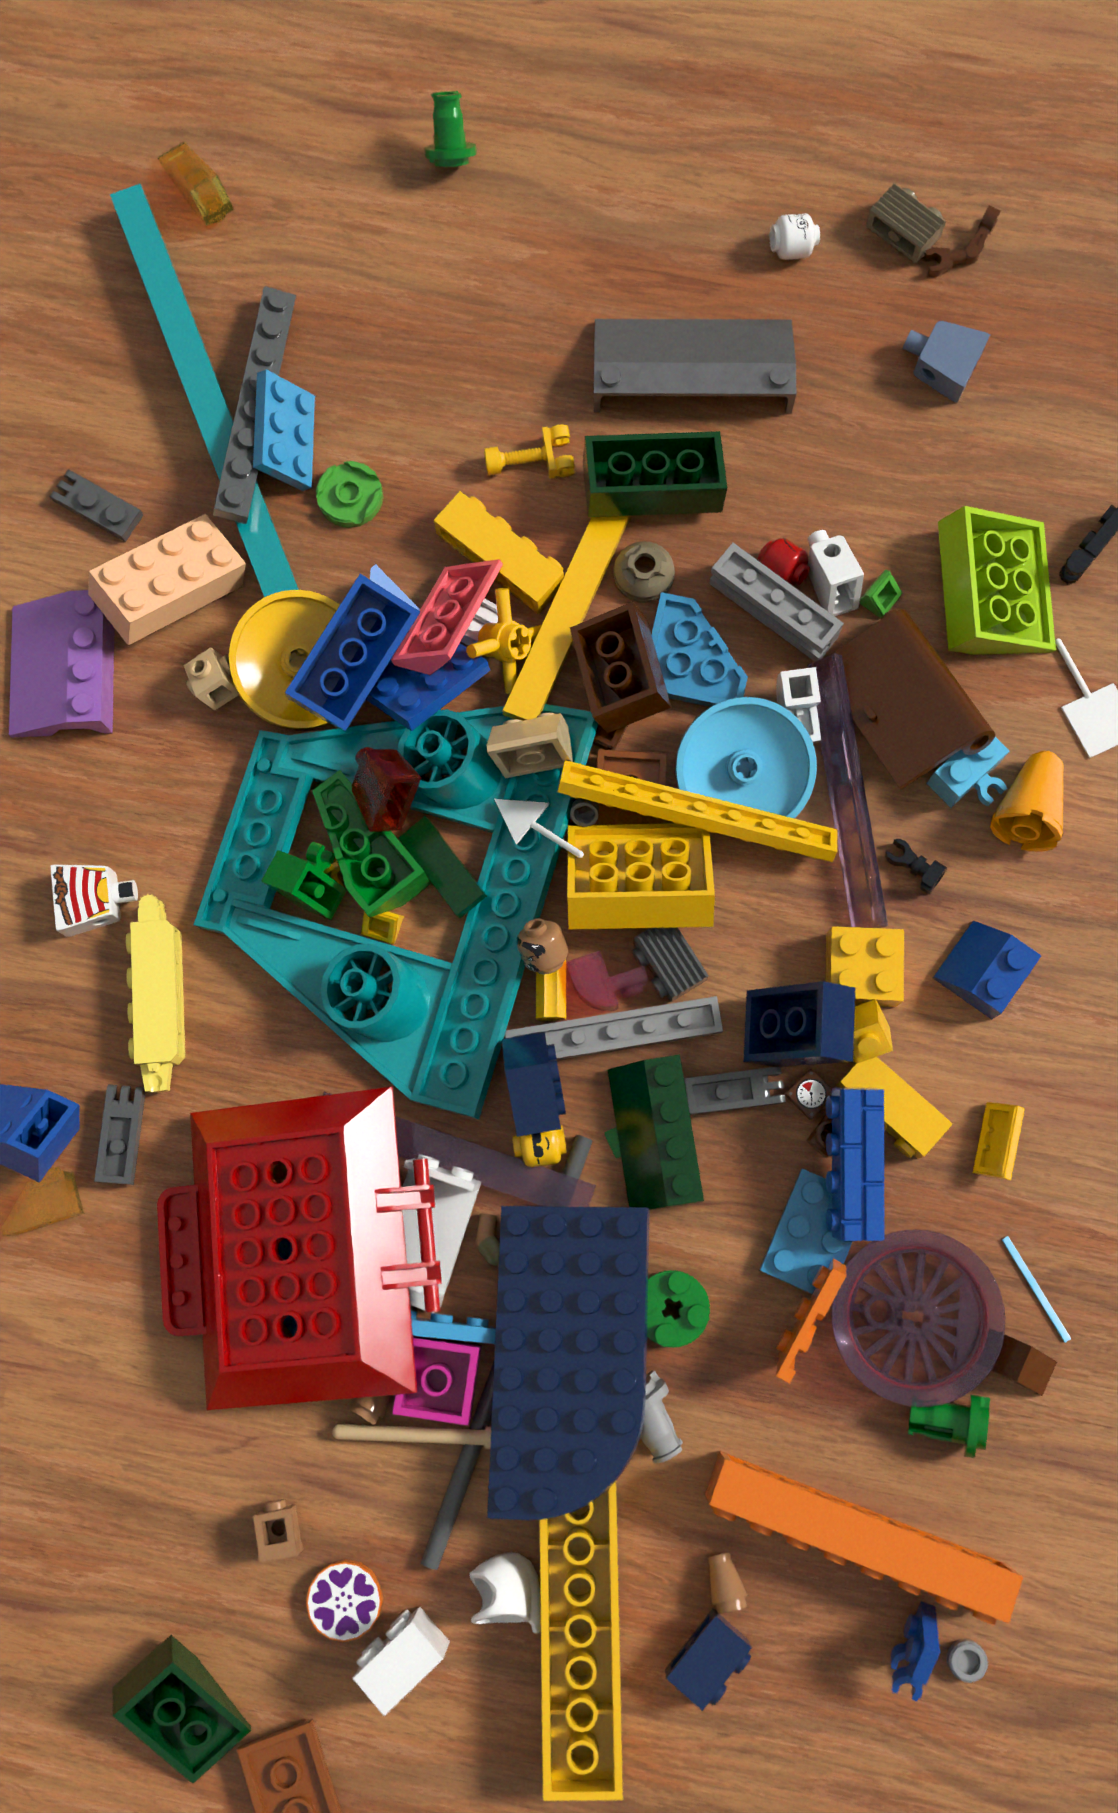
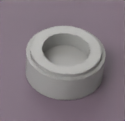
M959 1639L952 1643L948 1649L946 1658L948 1667L959 1680L970 1683L976 1682L984 1676L988 1667V1659L985 1651L979 1644L970 1639Z

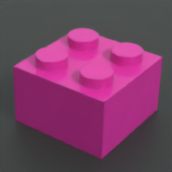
M413 1336L417 1393L395 1395L393 1414L468 1425L472 1417L482 1345Z

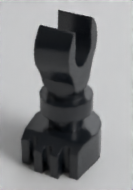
M894 839L893 844L902 849L904 855L896 857L886 851V860L891 865L910 868V873L914 876L918 874L922 876L920 889L927 894H931L945 874L947 867L936 860L931 865L926 863L928 859L922 855L917 857L905 840Z

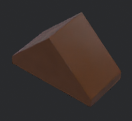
M989 1328L987 1342L977 1364L1043 1396L1057 1361L1026 1343Z

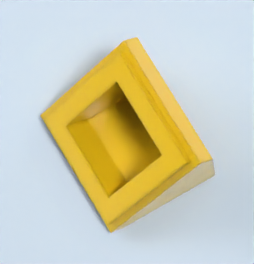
M387 911L369 918L364 912L361 935L394 945L404 916Z

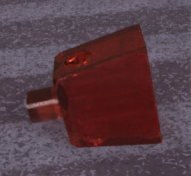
M365 747L359 750L355 756L359 766L352 783V792L370 832L402 830L421 777L397 750Z

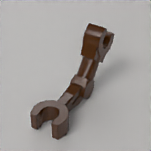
M988 206L976 235L969 242V245L963 249L950 252L949 248L932 247L926 250L924 261L936 260L939 263L929 267L928 276L935 278L950 271L953 265L974 264L983 250L988 234H991L1001 210Z

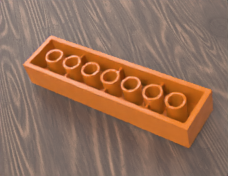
M719 1451L705 1492L706 1499L709 1505H711L710 1507L714 1509L713 1513L717 1516L735 1522L736 1516L746 1519L751 1529L768 1536H772L773 1530L777 1531L787 1538V1543L806 1551L809 1550L810 1545L817 1547L820 1552L824 1553V1558L845 1566L847 1560H850L861 1568L860 1572L878 1580H883L884 1574L890 1576L893 1581L898 1583V1587L910 1593L920 1595L923 1589L929 1595L935 1597L934 1601L954 1610L958 1609L959 1604L963 1605L966 1610L973 1612V1617L991 1625H995L997 1619L1008 1624L1010 1623L1023 1576L1006 1563Z

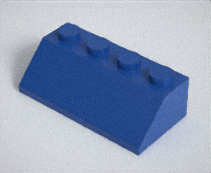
M359 574L285 691L286 697L318 718L346 731L416 621L420 611L364 575Z

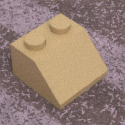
M542 713L534 719L524 721L512 719L505 721L503 725L492 727L486 745L487 753L505 778L562 768L565 760L573 762L569 727L561 713Z

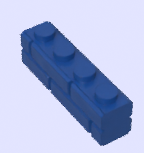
M832 1088V1096H828L826 1099V1114L828 1118H832V1133H828L826 1137V1151L828 1156H832V1171H828L826 1175V1188L828 1193L832 1194V1208H829L826 1213L827 1229L832 1231V1237L841 1241L885 1240L884 1089Z

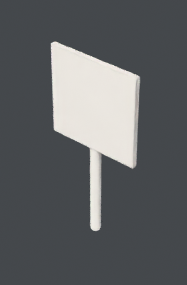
M1057 638L1055 644L1084 697L1061 707L1090 759L1118 745V690L1115 684L1112 683L1091 693L1063 642Z

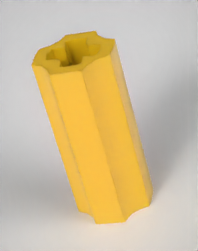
M566 959L562 967L553 973L539 974L536 972V1020H566Z

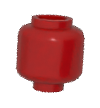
M785 538L767 542L757 559L792 586L796 583L798 585L802 584L810 571V567L807 565L808 553Z

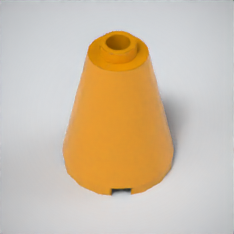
M1040 751L1030 755L994 812L990 828L993 834L1002 842L1010 845L1011 840L1022 843V850L1043 852L1053 850L1057 847L1058 841H1061L1063 837L1064 764L1056 754L1050 751Z

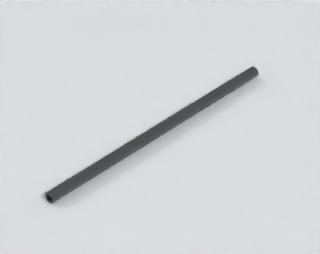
M576 1134L550 1206H570L593 1140ZM494 1361L469 1429L485 1430L486 1426L491 1424ZM463 1445L420 1562L425 1567L434 1570L439 1568L483 1445Z

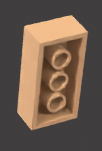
M204 514L90 570L88 595L124 641L130 645L242 587L246 563L209 517Z

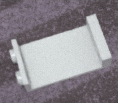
M419 1154L417 1159H428L430 1185H434L435 1208H432L436 1261H440L442 1284H438L441 1308L481 1181L473 1179L474 1173L469 1170L453 1166L452 1171L438 1167L439 1160ZM415 1158L405 1161L404 1168L409 1170L403 1187L415 1186L413 1160H417ZM403 1210L407 1264L421 1263L417 1210ZM423 1286L409 1287L410 1305L425 1310Z

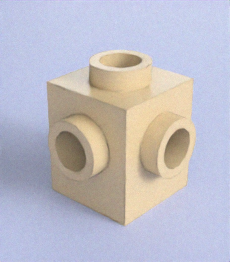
M210 647L184 665L188 676L186 684L190 692L213 710H217L238 696L230 676L227 655L222 656Z

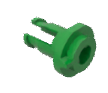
M458 91L431 93V98H434V144L424 148L425 157L430 160V163H434L438 167H456L468 164L469 157L477 153L476 144L466 142L463 114L460 108L461 93Z
M971 1394L969 1405L967 1406L937 1400L920 1401L917 1400V1397L912 1396L908 1435L913 1436V1433L923 1434L930 1439L964 1444V1457L975 1458L976 1449L985 1450L990 1397Z

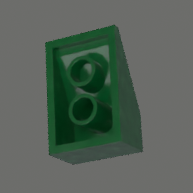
M172 1635L113 1686V1717L192 1784L251 1732L250 1724L200 1660Z

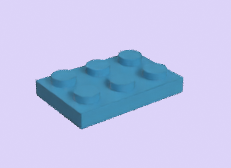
M267 369L257 373L253 468L304 491L312 488L315 395Z
M800 1169L759 1269L763 1273L810 1294H813L816 1287L812 1286V1282L820 1267L823 1265L828 1268L833 1258L844 1264L853 1242L838 1240L832 1237V1231L827 1229L826 1213L829 1208H832V1194H829L827 1191L825 1178L805 1169Z

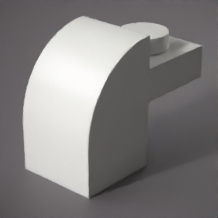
M816 667L780 672L776 683L777 704L789 710L799 719L808 731L813 743L820 742L821 734L817 705L821 700Z

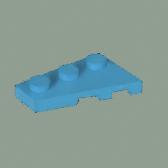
M411 1311L413 1336L495 1344L496 1328L488 1326L489 1319L467 1317L466 1323L453 1322V1315L431 1313V1317L428 1319L416 1317L417 1312Z

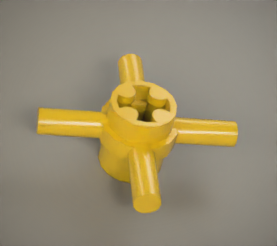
M509 588L495 589L498 622L483 625L478 634V642L468 645L466 652L470 658L484 655L486 657H494L502 662L505 693L510 694L517 680L516 660L527 656L531 647V641L536 639L542 625L527 628L512 621Z

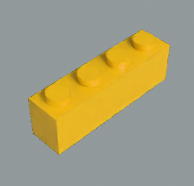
M459 491L434 519L436 534L471 562L476 563L500 559L503 565L495 581L504 588H509V592L538 615L555 597L564 578L561 564L550 556L545 558L537 551L536 545L527 537H518L511 531V526L500 516L494 518L486 512L485 506L476 497L471 496L469 498Z

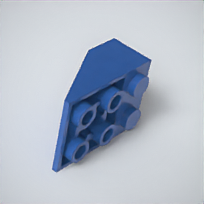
M0 1084V1164L40 1182L79 1131V1104L46 1089Z

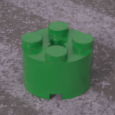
M665 1270L651 1275L648 1278L647 1337L663 1347H681L696 1340L705 1330L710 1318L709 1298L703 1286L694 1277L681 1271ZM667 1298H670L673 1302L680 1301L681 1307L677 1309L678 1317L673 1318L670 1314L665 1316L662 1314V1310L666 1308L664 1301Z

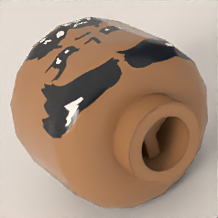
M533 919L525 924L516 938L517 947L524 965L529 970L539 974H550L562 967L563 962L568 956V947L562 930L553 921Z

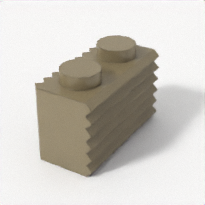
M893 183L887 192L880 197L879 201L871 207L866 226L873 233H876L878 237H882L888 244H891L893 248H897L898 252H902L903 256H907L908 259H912L913 263H917L925 255L926 250L930 249L941 237L946 221L939 210L934 207H927L918 201L917 196L911 189H902L896 183Z

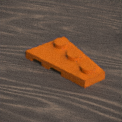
M834 1258L828 1268L823 1265L820 1267L812 1282V1286L816 1287L811 1298L803 1297L794 1313V1317L798 1320L792 1331L785 1329L777 1342L776 1349L780 1352L776 1376L789 1384L796 1373L794 1367L797 1352H807L817 1328L814 1325L817 1319L819 1321L824 1319L846 1277V1265Z

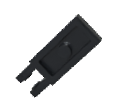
M1111 505L1099 520L1103 524L1101 529L1097 533L1091 530L1078 546L1081 550H1074L1059 572L1063 582L1072 584L1078 581L1118 532V508Z

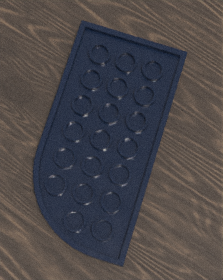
M501 1206L487 1518L542 1520L574 1512L588 1505L608 1490L630 1462L641 1436L646 1405L649 1208Z

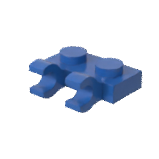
M922 1601L916 1614H909L906 1620L904 1637L908 1638V1641L896 1645L890 1654L891 1668L895 1670L892 1675V1692L897 1694L902 1684L909 1683L912 1685L911 1695L914 1701H918L922 1696V1686L927 1684L940 1654L936 1607ZM905 1659L910 1662L909 1665L896 1669L899 1661Z

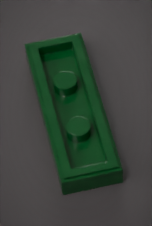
M424 816L398 837L411 856L425 871L429 880L456 916L459 918L463 917L487 897L486 893L429 818Z

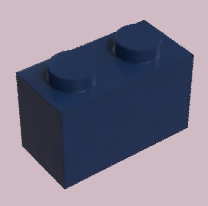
M713 1608L666 1667V1679L703 1711L708 1703L714 1706L721 1699L727 1689L724 1683L733 1671L739 1674L746 1667L751 1659V1654L748 1653L752 1648L750 1642L722 1615L717 1614V1611Z

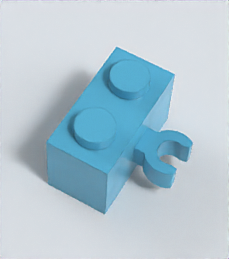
M996 737L989 746L976 754L966 755L961 749L941 765L926 784L950 808L973 787L978 791L977 795L980 802L989 806L994 799L987 793V788H995L998 793L1002 794L1007 789V786L1001 779L990 777L988 774L1001 763L1010 751Z

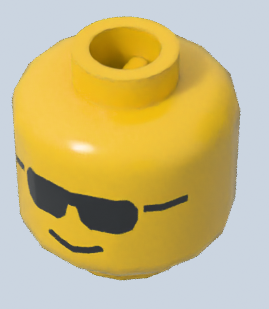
M560 1125L561 1129L518 1137L517 1135L512 1136L515 1157H523L525 1165L529 1168L558 1164L561 1160V1154H567L563 1125Z

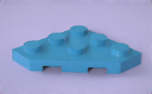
M661 592L651 635L668 697L708 707L727 699L744 697L748 676L728 652L729 648L716 629L711 627L704 617L702 609L696 600Z

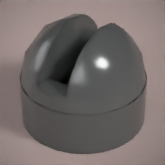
M576 798L572 803L570 811L572 821L583 827L591 826L597 821L599 815L598 803Z

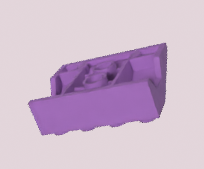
M88 590L67 591L13 606L9 736H52L58 730L90 729L105 734L113 733L114 627L88 595Z

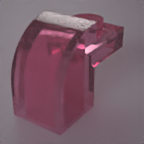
M600 951L566 962L567 970L577 996L587 1006L596 1010H618L619 1003L616 995L622 994L623 998L635 996L643 992L642 986L648 983L644 966L609 977Z

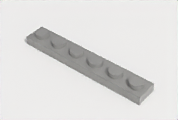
M717 996L506 1030L505 1037L512 1038L545 1032L547 1045L554 1044L557 1060L720 1034L723 1033Z

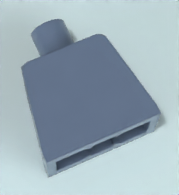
M941 320L937 321L930 337L911 330L903 349L919 356L913 372L915 377L953 402L958 403L991 334Z

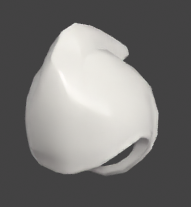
M508 1552L488 1559L470 1572V1579L482 1597V1608L480 1612L472 1616L471 1623L528 1622L531 1624L533 1633L538 1634L541 1632V1590L538 1575L530 1560L519 1553Z

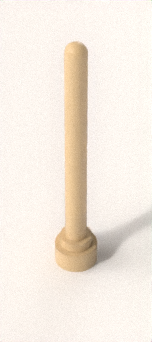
M337 1424L332 1429L333 1437L339 1440L485 1445V1449L489 1450L491 1445V1426H486V1429L482 1430Z

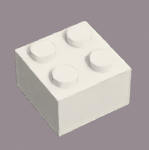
M420 1606L412 1614L408 1609L400 1614L386 1632L387 1638L382 1641L378 1636L363 1650L362 1656L356 1661L359 1668L353 1680L383 1716L443 1660L450 1643Z

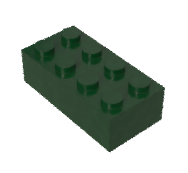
M720 431L585 436L583 471L588 517L721 513L723 511L728 487Z

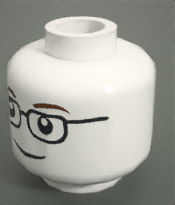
M809 214L781 215L777 219L776 224H772L770 228L771 250L776 252L778 257L783 260L808 258L814 246H818L820 242L819 226L813 224Z

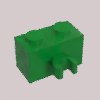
M312 842L306 852L307 860L277 850L261 882L300 908L332 920L347 891L345 887L324 873V870L333 863L335 859L334 853L325 850L324 845Z

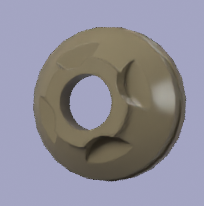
M640 541L627 546L620 552L614 565L613 577L618 590L625 597L632 601L648 603L660 599L661 592L667 593L670 590L675 577V567L670 554L662 546L649 541ZM640 557H649L653 560L655 567L648 573H642L635 568L634 564Z

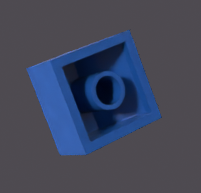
M972 921L935 973L933 979L992 1020L1002 1014L1042 955L1011 934Z

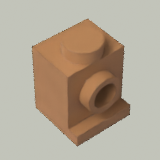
M285 1499L263 1503L264 1510L253 1515L259 1562L263 1563L298 1556L304 1550L300 1537L296 1504L286 1506ZM280 1520L285 1523V1533L279 1534L275 1531V1521Z

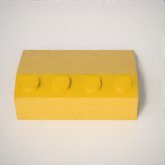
M675 823L591 825L587 827L568 825V843L584 853L582 858H578L568 851L567 900L569 929L714 927L715 891L710 832Z

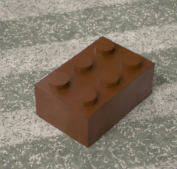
M634 602L570 627L592 717L607 733L671 708L647 618Z

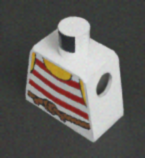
M50 865L56 931L66 937L118 922L121 919L120 903L138 900L136 882L134 880L118 882L116 872L108 866Z

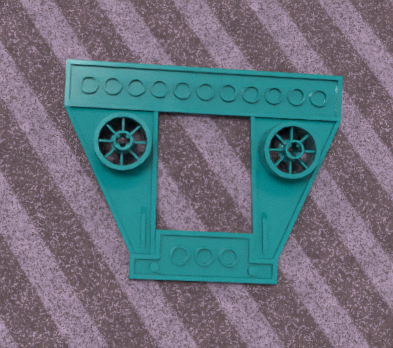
M545 704L542 713H561L569 727L573 762L586 765L598 727V723L593 719L591 711ZM504 706L463 712H453L448 709L438 710L413 731H410L397 721L348 727L346 731L338 728L294 735L260 730L193 925L200 929L225 934L410 1100L479 1119L525 969L517 947L516 938L527 922L533 919H540L561 850V846L533 828H530L516 845L494 799L549 803L548 807L536 820V823L564 840L570 820L571 806L576 798L557 792L562 768L510 778L503 776L487 753L486 745L492 727L503 725L505 721L512 720V718L503 715ZM468 746L467 755L464 756L462 750ZM375 752L380 759V765L376 770L370 763ZM391 761H392V766H393V768H392V770L390 771V773L387 775L389 766H390ZM433 769L430 781L426 782L424 775ZM338 770H341L361 795L405 807V804L408 809L493 833L477 882L487 897L468 912L453 963L270 909L276 891L261 882L277 850L289 854L312 781L323 783ZM450 774V777L441 780L443 775ZM382 966H390L391 970L380 977L379 974ZM393 981L392 993H388V984ZM389 998L385 1007L382 1009L381 1006L385 1003L386 999ZM358 1004V1007H357V1010H356V1013H355V1016H354L351 1007H353L354 1005ZM368 1010H373L375 1016L365 1020Z

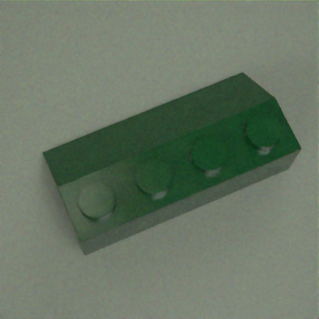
M680 1054L642 1060L607 1069L629 1207L655 1210L703 1202L704 1196Z

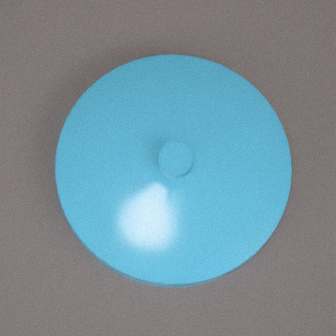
M738 697L716 703L703 711L689 725L677 750L675 774L677 786L680 790L796 818L812 794L817 774V760L815 748L808 731L789 710L766 699Z

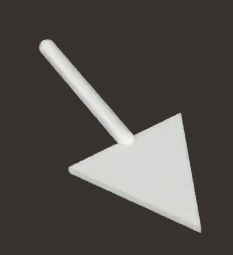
M494 799L516 845L527 831L533 828L578 858L584 856L581 850L536 823V820L548 807L549 803Z

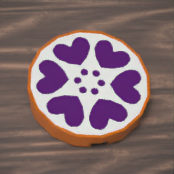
M347 1559L337 1561L319 1571L309 1586L306 1600L308 1617L315 1629L329 1640L340 1642L356 1640L370 1631L380 1616L383 1594L376 1575L361 1562Z

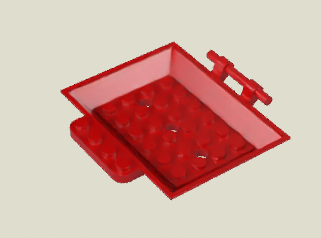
M393 1087L190 1113L194 1185L168 1188L161 1193L157 1202L162 1315L164 1327L174 1336L202 1334L206 1410L417 1393L409 1287L423 1286L425 1313L440 1311L438 1284H442L440 1261H436L432 1208H435L434 1185H430L428 1159L413 1160L415 1186L401 1187ZM282 1162L287 1168V1177L279 1184L273 1177V1170L278 1163ZM403 1210H417L421 1263L407 1264ZM284 1238L288 1239L292 1244L291 1256L286 1260L282 1259L278 1253V1245ZM287 1316H292L298 1326L297 1332L292 1338L288 1337L283 1330V1322Z

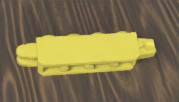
M147 894L138 901V922H130L131 933L126 934V949L128 954H131V968L127 969L126 977L129 989H132V1003L128 1004L127 1014L129 1023L133 1024V1038L129 1039L128 1051L130 1058L134 1059V1064L141 1067L145 1092L158 1093L170 1091L172 1067L179 1065L185 1059L181 932L166 920V909L163 902L158 900L156 896Z

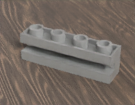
M735 543L729 546L712 567L711 574L713 575L709 581L710 585L817 664L838 639L844 624Z

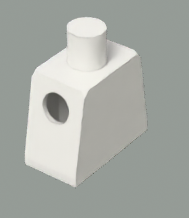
M825 530L815 531L807 539L810 545L808 566L810 567L809 577L821 607L833 616L858 609L864 573L843 536L838 535L829 538Z

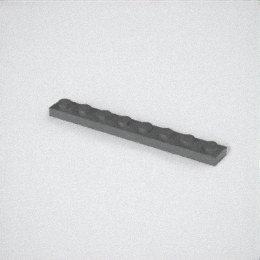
M267 286L263 288L213 516L247 524L258 470L253 468L257 373L267 369L279 376L296 299L294 294Z

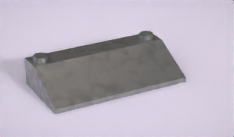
M595 319L594 413H600V402L603 396H785V413H792L796 398V357L792 320Z

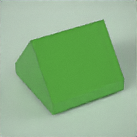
M885 570L876 578L859 602V604L879 618H882L902 595V591L889 570Z

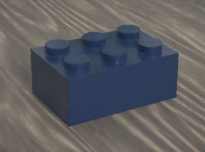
M820 981L747 990L743 1062L772 1067L853 1062L855 987Z

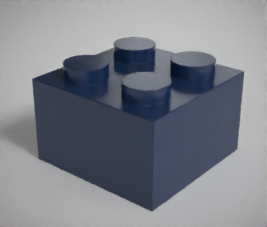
M545 1032L502 1039L505 1074L517 1137L561 1129L559 1115L566 1114L554 1044L547 1045Z

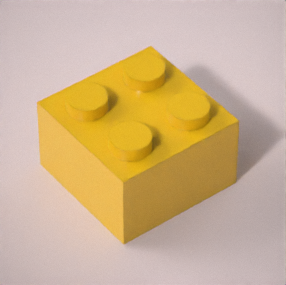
M832 926L826 934L825 982L855 987V1005L876 999L879 1006L897 1007L904 1001V929Z

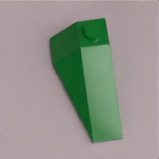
M338 770L312 790L346 889L369 918L404 906L431 884L425 871L341 770Z

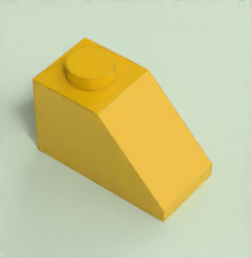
M874 999L855 1006L853 1062L860 1063L893 1051L890 1027L877 1000Z

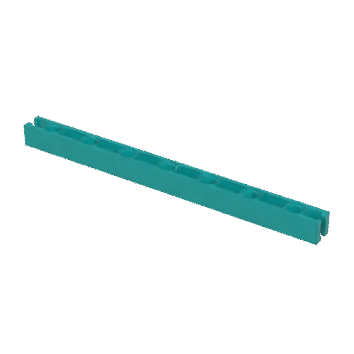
M137 184L112 193L110 197L220 480L234 421L148 200L145 197L141 184ZM256 480L247 524L236 522L263 595L267 597L281 591L299 590Z

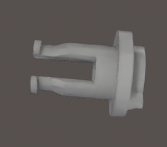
M655 1370L646 1375L645 1417L640 1438L650 1449L654 1457L652 1459L653 1462L658 1464L680 1453L682 1448L679 1445L683 1441L677 1437L673 1423L661 1400L668 1394L669 1388L664 1379H660Z

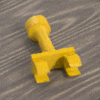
M561 424L551 428L542 427L544 446L538 447V449L531 448L525 449V451L518 450V452L516 450L515 452H505L504 454V452L498 450L497 446L484 448L487 474H501L502 468L506 465L509 466V464L529 463L532 460L535 462L542 461L543 459L547 462L549 479L556 478V476L567 477L575 473L574 457L563 455L554 459L552 446L560 447L570 443L568 426Z

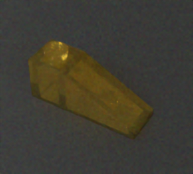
M185 141L157 157L195 214L206 226L211 223L221 222L228 213L234 210L218 175Z

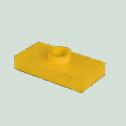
M986 1103L973 1173L981 1176L1011 1180L1025 1108L1017 1105Z

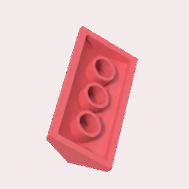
M501 560L445 567L421 607L419 616L392 657L391 661L394 666L432 675L452 658L503 565Z

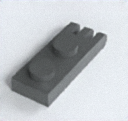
M67 470L64 476L73 485L71 486L60 480L57 488L66 493V495L62 496L53 491L49 496L50 499L126 542L144 516L141 510L73 471Z
M781 1067L684 1078L690 1115L786 1103L785 1095L770 1096L771 1090L784 1088L783 1081L768 1082V1076L782 1074Z
M109 1084L107 1086L94 1182L134 1185L146 1093L144 1087H136L134 1101H130L131 1086L121 1087L119 1100L116 1099L117 1085Z

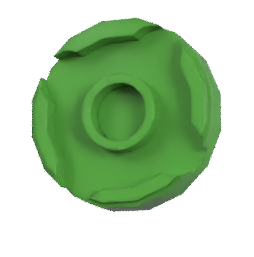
M346 461L344 464L331 466L323 473L316 487V498L318 506L326 519L335 525L350 528L361 526L375 517L380 511L383 502V491L374 470L363 463Z

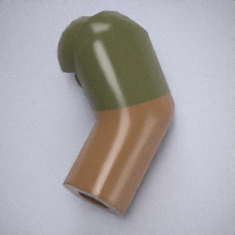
M480 1213L475 1242L476 1247L489 1264L498 1266L500 1242L495 1237L497 1216Z

